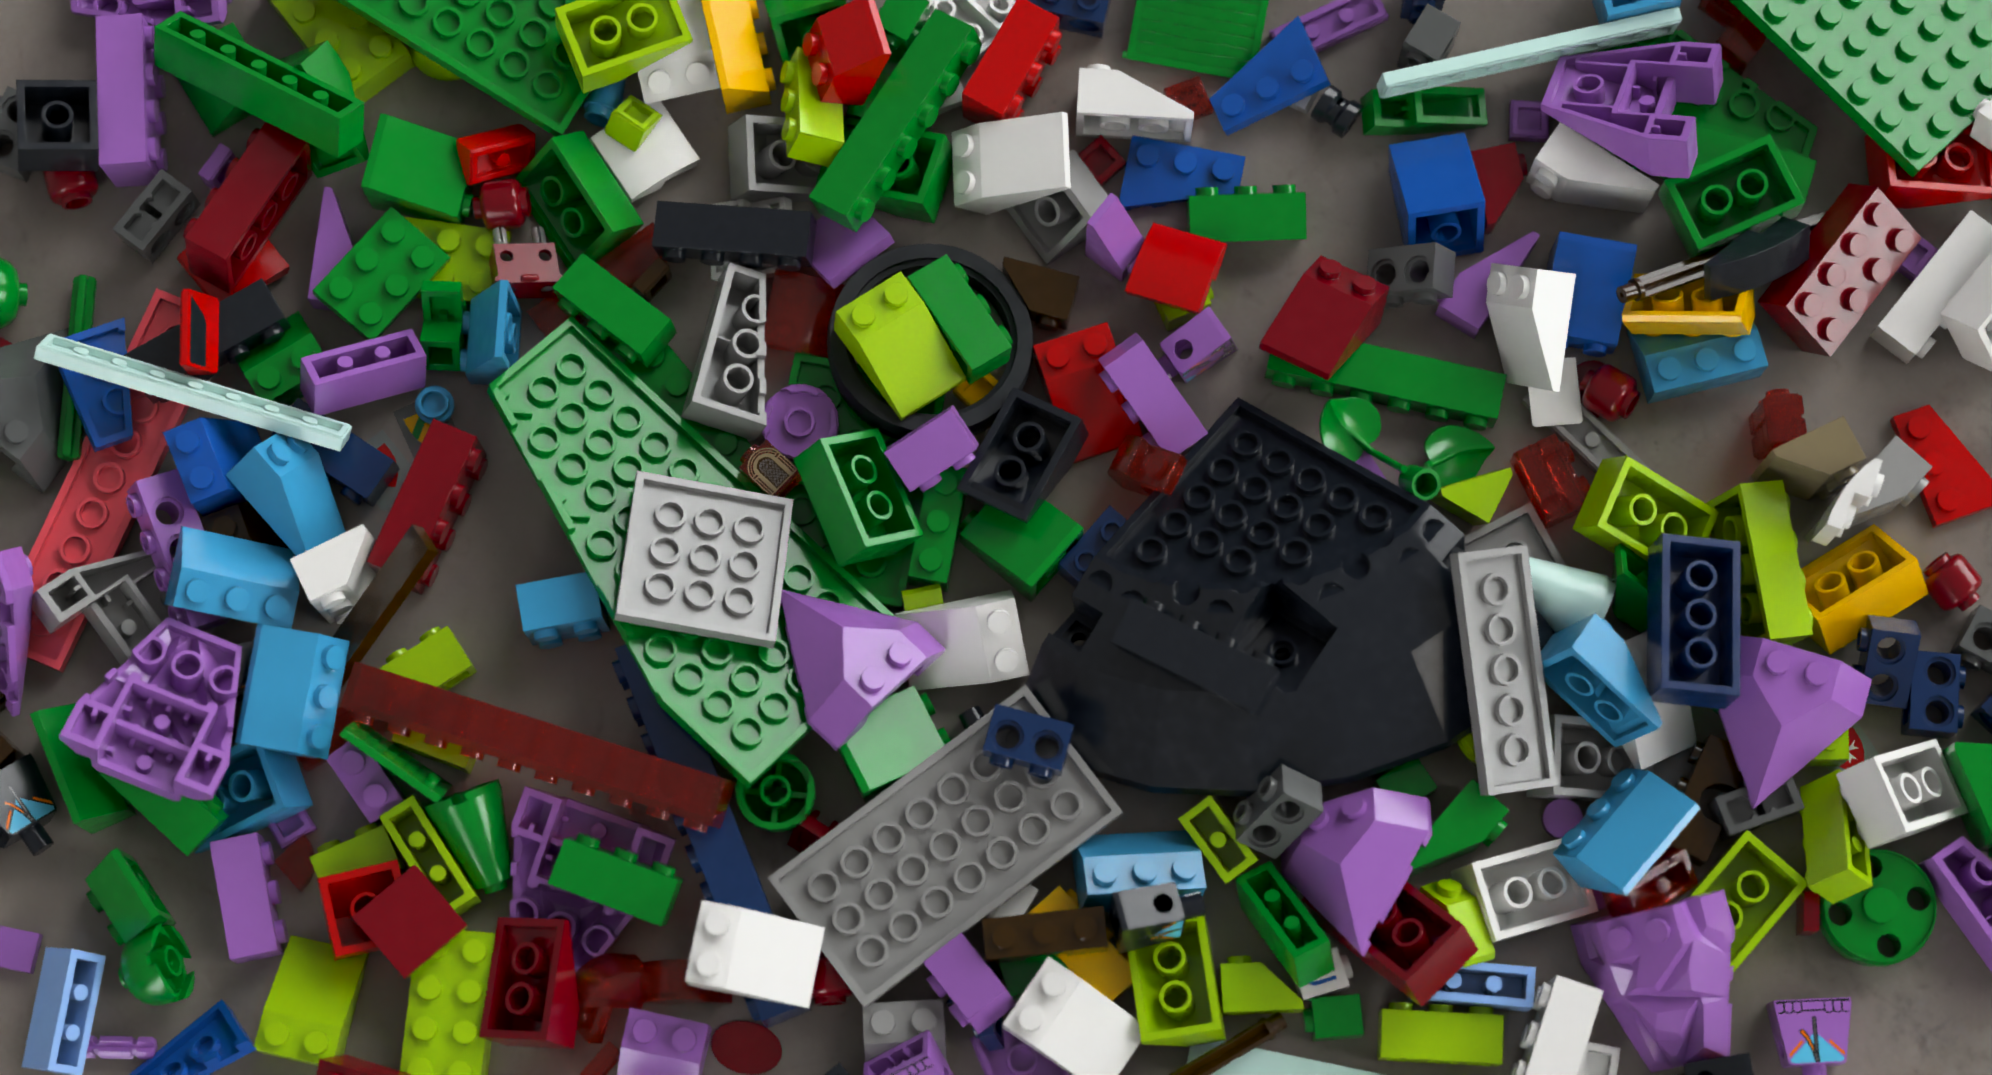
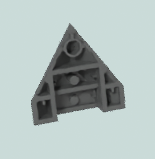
M69 328L49 334L64 338L68 336ZM48 334L0 347V451L16 462L11 470L41 493L46 490L67 463L66 460L59 459L57 456L64 380L58 366L34 359L36 346Z

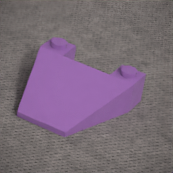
M1681 41L1561 56L1558 59L1543 97L1541 111L1651 176L1689 179L1698 155L1696 117L1672 114L1676 102L1693 103L1696 105L1716 104L1723 84L1721 44Z

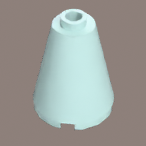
M1529 557L1535 608L1555 633L1594 613L1602 619L1605 618L1615 591V583L1612 582L1614 579L1604 574Z

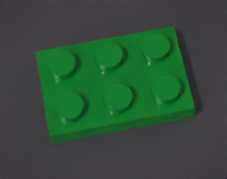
M390 207L313 289V295L365 340L380 337L421 293L423 280L432 281L450 261V256L393 207Z

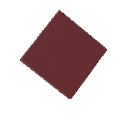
M415 864L352 917L405 980L468 927Z

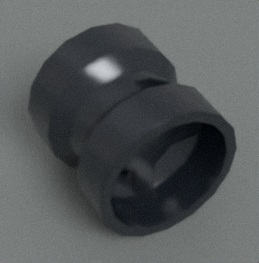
M1330 85L1316 103L1310 117L1319 123L1327 122L1332 127V132L1343 138L1360 116L1364 106L1355 100L1349 101L1344 99L1342 91L1334 85Z

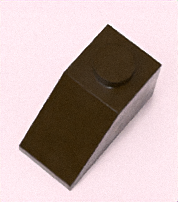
M1004 256L1002 273L1012 282L1021 295L1028 310L1030 320L1035 321V325L1043 330L1053 332L1057 331L1058 328L1067 330L1079 288L1080 276Z

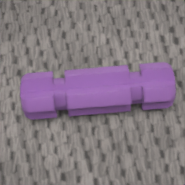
M90 1035L86 1058H96V1055H98L101 1059H134V1056H137L141 1060H147L155 1056L157 1040L153 1037H138V1040H135L133 1036H100L97 1039L94 1035Z

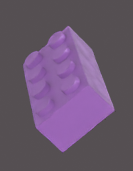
M142 13L95 16L99 165L116 188L146 186L161 168L164 171L168 170L167 152L165 148H161V135H166L167 122L164 111L160 112V98H165L166 86L164 76L159 75V67L154 65V26L149 25Z

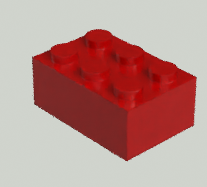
M1016 0L962 92V111L965 119L977 124L1023 117L1025 110L1021 107L1027 96L1035 97L1043 82V78L1040 75L1046 64L1052 66L1061 52L1062 46L1059 45L1062 38V33L1059 32L1060 17L1028 0Z

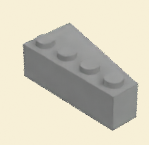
M729 262L720 275L681 415L682 418L756 441L767 426V412H765L767 386L764 359L766 357V342H764L766 274Z

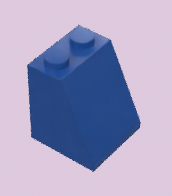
M1465 132L1389 145V175L1403 246L1437 242L1456 252V256L1484 252L1486 201Z
M1559 231L1549 252L1547 270L1576 274L1565 350L1568 347L1583 349L1585 355L1592 357H1605L1606 354L1614 352L1618 345L1622 326V312L1625 303H1621L1618 300L1616 289L1621 285L1627 284L1631 279L1637 252L1636 244Z
M199 417L163 432L189 500L202 516L247 501L225 475L253 447L262 442L256 426L235 420Z

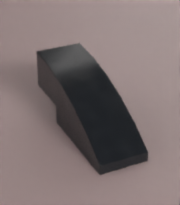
M1781 217L1762 234L1746 230L1704 264V299L1712 301L1755 289L1796 269L1809 259L1810 225Z

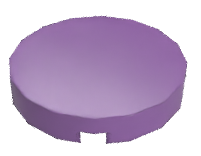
M807 384L788 385L780 389L773 397L771 396L765 403L767 426L762 431V435L769 448L776 449L791 462H794L793 459L819 439L837 436L838 411L831 399L819 388Z

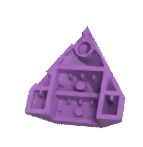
M21 546L0 551V691L5 694L7 700L5 706L12 717L20 715L31 630L34 587L32 564L28 556L23 553Z
M782 590L780 606L783 607L786 620L785 630L798 685L801 686L804 697V711L807 723L836 751L864 726L869 714L910 676L915 674L918 677L946 650L918 622Z
M1740 636V696L1726 709H1720L1718 712L1738 770L1742 773L1752 810L1862 718L1872 679L1840 660L1765 638Z
M1375 787L1323 802V813L1281 853V874L1363 957L1371 945L1368 939L1376 924L1384 922L1413 870L1410 864L1420 846L1426 847L1432 837L1430 801L1426 797Z

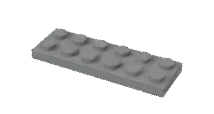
M1527 545L1449 554L1480 796L1558 785Z

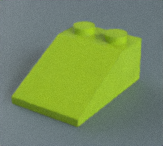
M577 0L555 8L556 28L583 94L619 82L693 42L677 0Z
M901 271L836 311L834 331L901 421L966 381V376L925 303Z
M291 935L262 1012L254 1043L257 1049L255 1051L318 1066L319 1059L344 1055L369 953L334 961L331 944Z

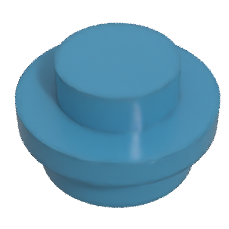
M441 386L426 387L418 394L415 400L416 413L427 424H431L433 418L444 423L454 412V399L450 392Z

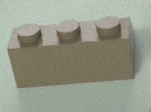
M1842 416L1772 449L1751 477L1754 482L1783 480L1787 494L1807 501L1819 495L1821 501L1838 494L1842 487L1848 484L1850 478L1859 472L1857 467L1866 459V456L1845 417Z

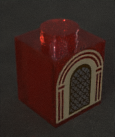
M767 439L760 446L757 444L752 445L740 459L743 463L739 467L740 472L763 494L785 498L802 481L797 467Z

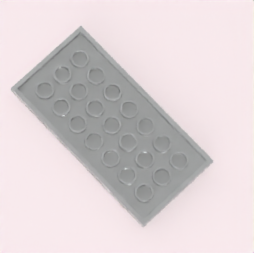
M1026 685L999 704L1051 718ZM993 709L768 877V880L800 922L825 928L821 951L864 1008L875 1002L924 965L923 962L958 934L961 932L965 934L981 922L982 919L986 918L1123 814L1121 808L1071 743L1062 776L1052 775L1051 780L1029 775V768L1013 764L1012 769L989 764L990 757L983 756V747ZM1006 729L997 735L996 741L1003 748H1012L1017 745L1020 737L1015 731ZM1042 740L1035 748L1037 755L1043 759L1053 758L1059 750L1057 744L1052 740Z

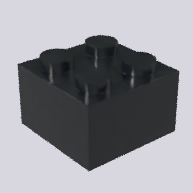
M16 80L18 171H98L97 81Z

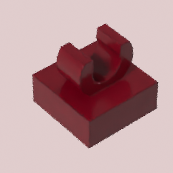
M816 809L811 812L802 824L793 829L787 845L801 853L838 826V822L834 820L827 827L818 821L820 811Z

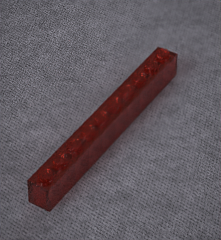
M356 661L354 662L340 704L341 708L353 711L350 719L374 726L375 719H379L389 723L387 731L410 738L413 730L425 734L424 743L447 749L450 742L462 746L461 755L483 761L485 754L499 758L497 763L499 767L520 773L522 766L536 770L534 774L536 779L557 785L558 779L562 778L573 782L571 790L594 797L596 790L610 794L608 802L629 809L632 808L634 801L647 806L645 814L669 821L670 815L674 814L685 818L683 826L704 833L707 832L708 826L721 829L736 783Z

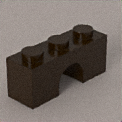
M1712 734L1706 737L1703 743L1696 741L1687 759V762L1692 764L1687 779L1680 776L1674 788L1696 802L1699 807L1700 796L1704 790L1718 789L1729 793L1739 789L1743 782V776L1738 770L1729 742ZM1700 809L1665 851L1701 867L1707 862L1723 826L1709 820Z
M1104 906L982 919L987 965L1025 961L1027 958L1050 954H1067V956L1107 952L1108 950Z

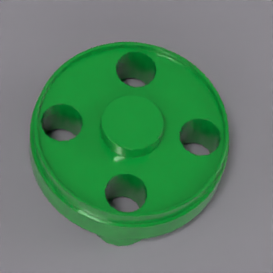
M1869 849L1870 861L1875 867V875L1872 878L1873 886L1834 904L1820 896V930L1828 943L1846 959L1864 966L1887 967L1906 960L1924 946L1935 925L1937 901L1929 878L1915 862L1897 852L1884 849ZM1910 890H1914L1922 896L1924 905L1921 910H1915L1909 906L1907 894ZM1831 905H1836L1844 911L1846 920L1843 925H1836L1830 920L1828 911ZM1880 937H1885L1892 942L1894 953L1891 958L1882 956L1879 953L1877 942Z

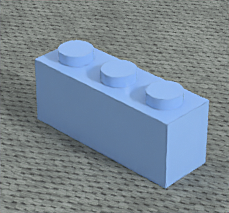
M45 948L22 1067L56 1074H83L106 956L75 949Z
M1484 962L1467 967L1462 966L1426 1003L1465 1007L1483 1006L1498 1010L1528 1012L1534 1007L1536 967ZM1407 996V1001L1414 1002Z

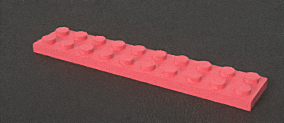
M156 288L130 342L127 353L180 324V297ZM129 388L133 426L132 440L94 452L86 434L81 447V457L73 461L28 555L33 568V594L69 569L119 556L136 518L130 515L127 508V491L135 481L158 474L169 450L163 432L180 426L189 406L174 401L165 403L159 401L153 404L144 392ZM32 610L27 658L63 673L88 621L84 614H80L50 634Z

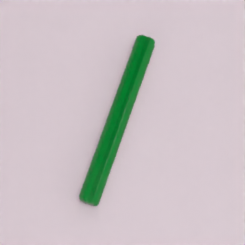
M79 275L73 279L68 336L93 328L97 281L92 276ZM64 383L57 456L62 460L74 461L81 457L83 425Z

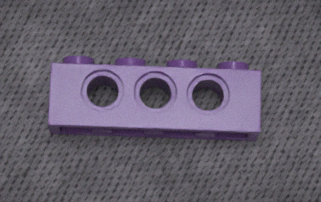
M178 469L135 481L128 489V495L126 496L128 511L133 518L137 517L142 530L140 533L142 548L147 555L151 554L155 564L154 578L160 591H165V593H167L174 561L170 554V547H177L181 526L204 531L197 510L189 500ZM156 510L167 512L171 517L172 524L161 523L156 517ZM168 606L169 618L201 631L227 624L232 619Z

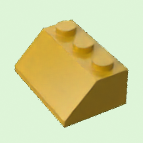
M701 0L726 113L729 114L772 104L769 91L776 90L772 68L764 69L761 58L762 55L768 54L764 33H756L753 20L760 19L756 0Z
M1634 274V277H1633V278H1636V277H1639V276H1642V275H1645V274ZM1704 278L1639 302L1633 300L1625 303L1622 312V322L1632 334H1645L1651 337L1663 334H1684L1688 337L1701 335L1738 337L1750 335L1755 318L1754 290L1751 289L1733 296L1710 301L1704 299Z
M1875 524L1801 568L1806 579L1804 590L1807 605L1813 614V635L1810 638L1830 655L1857 638L1859 628L1866 627L1868 615L1892 617L1929 594L1918 559Z

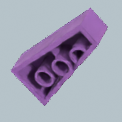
M1961 836L1922 861L1918 866L1929 878L1936 896L1992 972V861L1964 836Z

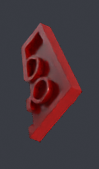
M1929 404L1896 415L1890 419L1895 435L1932 466L1924 476L1929 483L1919 494L1933 528L1992 508V478Z

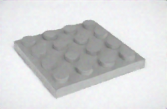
M637 471L633 486L614 620L773 648L777 635L794 499Z

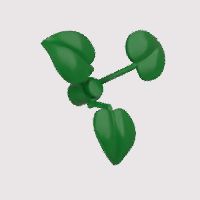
M1357 397L1329 399L1324 404L1319 420V432L1323 445L1354 462L1360 458L1363 451L1367 452L1369 455L1400 472L1398 478L1399 487L1422 500L1434 498L1438 494L1440 487L1475 477L1484 461L1495 449L1489 440L1471 429L1456 425H1446L1435 429L1425 439L1423 448L1428 461L1424 462L1423 467L1418 465L1406 466L1369 445L1378 438L1381 431L1380 414L1369 401Z

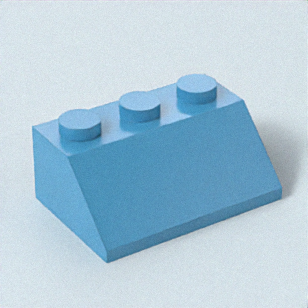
M1754 322L1750 335L1726 337L1724 335L1688 337L1684 334H1663L1651 337L1645 334H1632L1627 329L1647 404L1758 378L1769 366L1758 328Z
M181 526L164 604L257 624L291 629L299 595V578L290 559L296 555L288 548Z
M257 624L235 743L294 756L328 759L350 641L318 633Z
M1626 768L1612 779L1611 786L1602 797L1588 807L1587 814L1578 825L1563 836L1562 843L1553 852V855L1580 887L1627 896L1701 808L1692 799L1651 771Z
M1186 830L1094 835L1071 853L1079 909L1104 906V912H1109L1113 892L1168 882H1175L1179 896L1200 892L1203 897L1206 890L1201 850Z

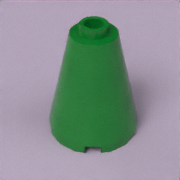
M499 779L473 786L471 789L446 796L438 803L431 802L424 806L427 817L475 890L483 888L485 895L508 887L506 879L513 875H510L511 856L503 791Z

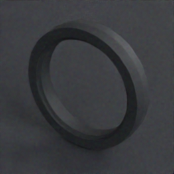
M927 243L903 246L885 252L867 262L849 279L833 307L827 330V353L831 374L842 398L859 418L874 429L878 428L881 433L892 438L901 439L937 414L915 412L901 421L887 401L877 394L865 381L853 355L834 331V322L837 310L900 271L906 278L947 254L953 264L959 263L963 267L969 278L968 285L991 303L1011 336L1013 344L1011 345L1012 350L1009 362L998 383L986 396L976 403L957 410L973 436L982 433L992 426L1012 388L1015 387L1022 391L1028 379L1033 358V333L1026 305L1012 282L998 268L967 250L943 244Z

